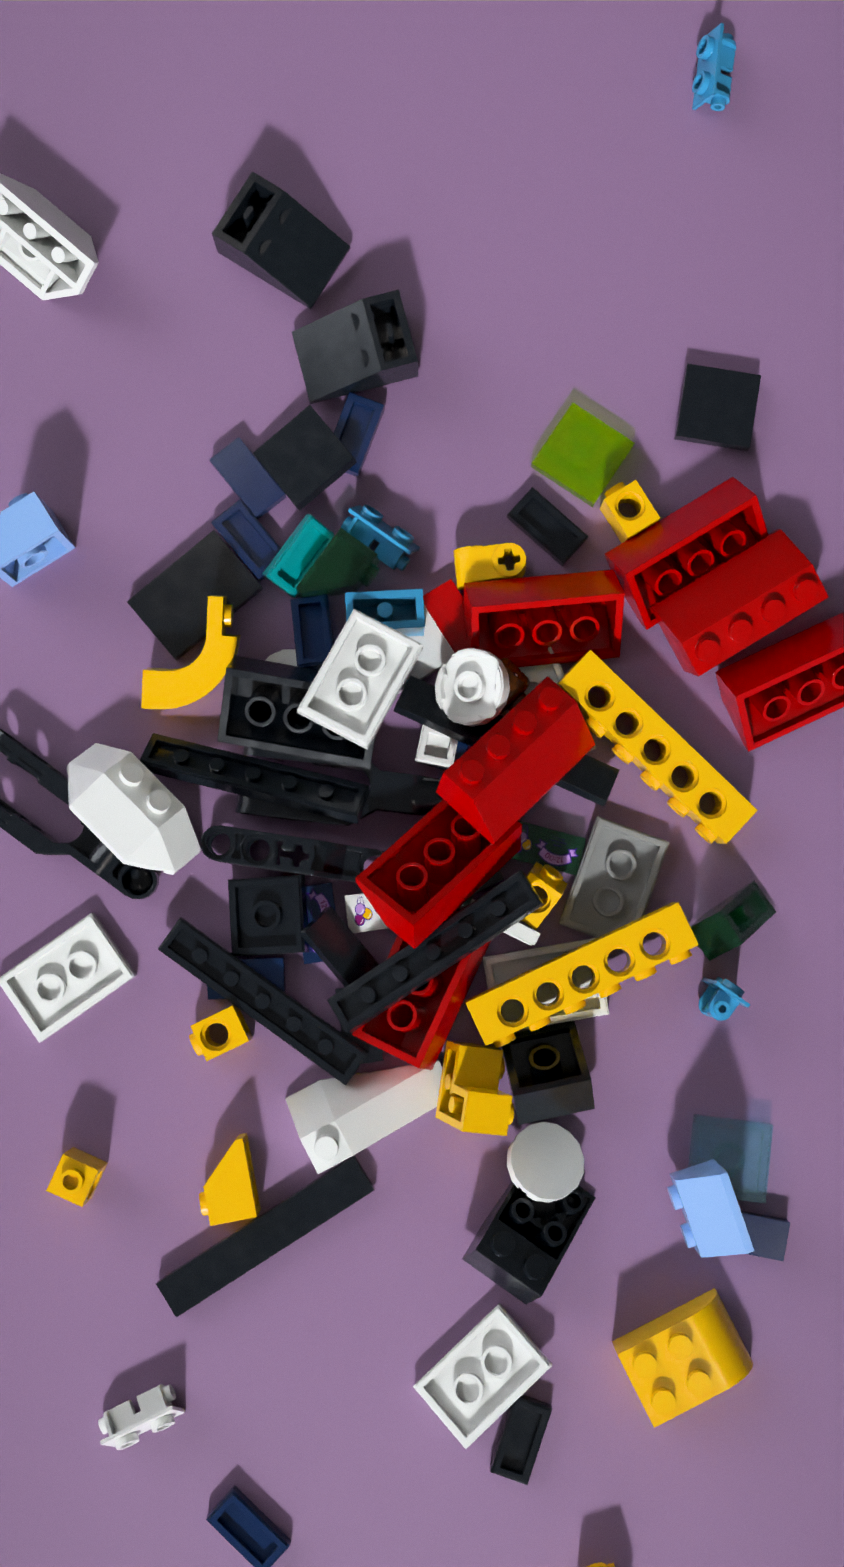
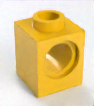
M637 480L628 485H625L622 481L604 493L606 498L603 500L600 510L621 543L655 524L660 519V516ZM622 503L632 504L637 511V515L634 517L623 516L618 509V505Z
M537 861L526 876L532 886L543 888L548 897L541 899L544 903L543 906L522 919V921L535 930L561 898L567 886L559 871L550 865L542 866Z
M235 1005L190 1026L193 1031L189 1035L192 1047L198 1056L203 1054L206 1061L232 1050L253 1038L241 1010ZM213 1023H220L226 1027L228 1039L225 1043L218 1044L210 1038L209 1030Z
M72 1147L62 1155L46 1191L83 1207L92 1199L108 1162Z

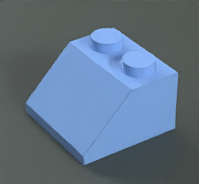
M35 492L16 496L9 502V507L0 513V578L11 587H14L76 548L54 512Z
M712 1159L670 1173L673 1185L667 1187L674 1209H682L686 1223L681 1224L680 1228L688 1248L695 1247L701 1258L754 1252L728 1172Z

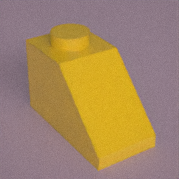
M247 1133L239 1134L203 1186L204 1192L199 1193L201 1212L203 1216H209L210 1226L254 1218L258 1216L261 1210Z

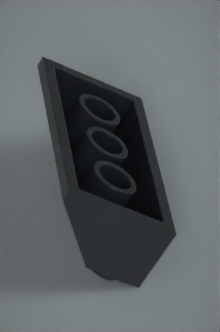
M236 655L226 667L218 742L370 768L377 733L367 750L297 713L300 703L319 670Z

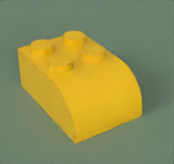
M715 1288L612 1341L616 1353L654 1428L733 1387L744 1379L753 1367V1361Z

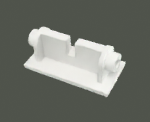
M160 1384L136 1396L141 1410L138 1413H135L131 1400L105 1411L103 1417L98 1419V1424L103 1434L108 1433L109 1437L100 1440V1444L122 1450L139 1442L138 1435L150 1429L155 1433L174 1425V1417L185 1413L184 1408L172 1406L171 1401L176 1399V1393L172 1385L164 1386Z

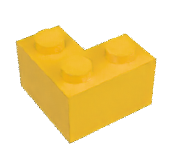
M446 1040L435 1115L437 1119L462 1132L507 1136L508 1125H511L514 1119V1105L512 1103V1095L498 1090L499 1080L502 1079L505 1072L503 1050L490 1045L485 1046L483 1044Z

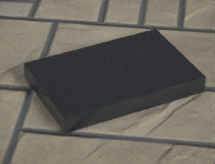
M213 530L129 599L127 603L177 661L206 637L208 596H227V604L233 605L234 614L262 591L263 588Z

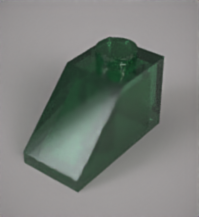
M340 528L295 588L298 596L305 598L328 594L329 597L342 595L347 592H357L362 584L368 587L380 570L377 567L379 563L378 554Z
M754 880L706 912L690 927L699 944L698 947L703 951L708 960L711 961L743 944L776 911Z

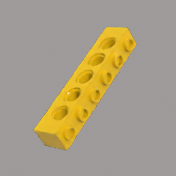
M591 650L586 652L556 683L577 702L581 713L587 718L585 722L588 729L599 738L605 735L615 745L612 748L614 754L627 765L632 761L642 771L639 775L642 781L654 791L660 788L670 798L667 804L681 817L684 818L688 815L697 824L694 828L695 831L708 843L712 844L715 841L717 844H727L758 811ZM593 687L601 689L605 694L606 701L602 708L592 706L588 700V692ZM619 714H626L632 719L633 729L628 735L622 734L616 727V719ZM648 740L655 741L660 747V756L656 761L649 760L644 754V745ZM677 766L682 767L688 776L687 783L682 788L677 787L671 777L673 770ZM705 793H709L715 800V807L709 814H705L699 805L700 798Z
M672 902L464 1001L485 1046L493 1043L495 1048H499L516 1039L514 1032L527 1026L530 1031H535L552 1022L549 1017L552 1014L564 1010L565 1014L568 1015L582 1009L587 1005L584 999L599 993L601 998L607 997L621 990L620 982L634 976L636 981H640L657 972L655 966L666 960H669L670 964L673 965L691 957L690 949L699 944L679 902ZM655 932L660 936L662 944L657 953L650 955L643 948V939L647 934ZM615 949L623 950L627 957L625 967L619 971H613L607 962L608 955ZM585 965L589 967L592 972L591 982L585 987H576L572 981L573 971L579 966ZM546 982L553 983L557 988V997L549 1004L540 1003L536 995L538 987ZM509 999H516L522 1004L521 1016L512 1021L504 1019L501 1015L503 1003Z

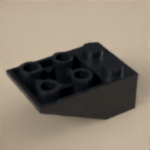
M253 171L212 232L219 254L309 309H312L351 249L345 241L288 193Z
M399 289L360 299L292 332L310 404L345 396L349 392L356 393L418 377V359Z
M511 1182L480 1227L462 1259L526 1305L542 1297L596 1198L579 1185L565 1198L547 1203L532 1200L526 1196L527 1194L520 1187L517 1188Z

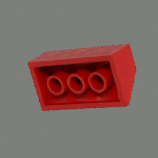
M731 477L606 552L605 557L610 569H614L624 590V597L642 626L648 630L658 624L650 608L652 604L768 535L757 495L736 478Z
M776 529L652 604L650 608L683 670L699 677L829 598L813 564L781 529Z
M614 569L464 583V621L468 648L491 652L498 659L508 658L517 667L577 662L589 650L594 652L600 659L620 658L624 590ZM548 647L552 648L554 654H550Z
M844 612L715 672L722 701L748 752L844 707Z
M547 676L443 773L436 793L494 845L594 748L595 742L577 702Z
M443 799L355 878L356 883L385 925L415 949L521 850L522 824L516 822L492 845Z
M397 935L387 959L409 944ZM491 940L355 1030L352 1035L419 1069L432 1070Z

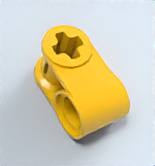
M515 543L466 546L453 551L456 583L459 590H464V583L522 578L526 572L525 552ZM506 556H512L513 561L517 562L514 564V570L507 571L506 566L503 565Z

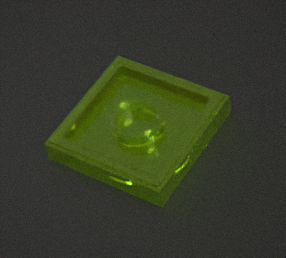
M572 402L532 461L531 467L593 507L635 443Z

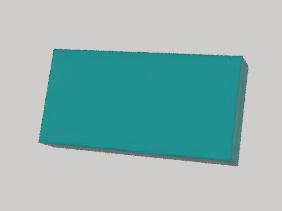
M306 514L262 574L290 597L295 598L338 540V537L314 516Z

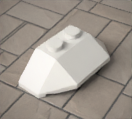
M0 173V265L42 300L83 294L99 263L91 236L36 189Z
M95 743L68 763L69 809L123 864L150 870H160L163 873L174 875L200 853L201 848L185 806L132 752Z

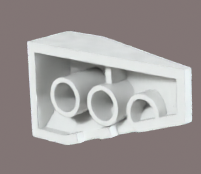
M436 1061L432 1070L405 1065L391 1069L357 1073L352 1076L347 1085H344L336 1078L321 1079L286 1097L285 1100L299 1138L317 1173L320 1174L352 1157L437 1107L443 1068L440 1061Z

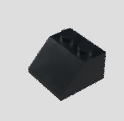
M574 1020L544 1026L535 1031L515 1032L516 1039L501 1046L519 1125L595 1109L592 1081Z

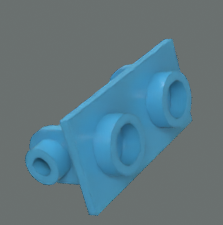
M720 23L711 32L704 35L698 44L696 51L698 57L697 74L692 84V92L694 93L693 110L698 109L704 103H709L712 110L722 111L725 109V105L730 102L732 77L722 74L721 71L728 74L733 71L737 44L733 40V35L729 33L723 34V23Z
M366 504L363 507L358 505L349 508L348 512L355 517L353 519L348 516L341 525V529L345 531V536L365 550L369 549L374 539L379 542L372 555L393 570L398 568L403 571L410 561L406 553L410 555L420 549L418 545L412 542L414 537L408 531L398 526H395L393 529L382 521L384 516L378 510Z
M717 977L715 980L702 979L704 983L709 985L698 1002L699 1010L704 1015L723 1021L732 1015L738 1005L749 1008L750 1004L741 998L745 992L725 978L723 980L720 977Z

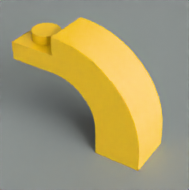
M208 596L206 641L201 654L193 663L177 669L148 667L143 670L141 708L172 709L188 705L207 695L225 678L226 667L233 657L237 656L241 636L226 634V627L232 628L233 605L227 604V596Z

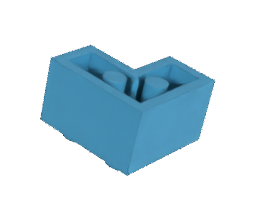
M423 589L345 593L346 622L353 609H356L408 637L424 636Z

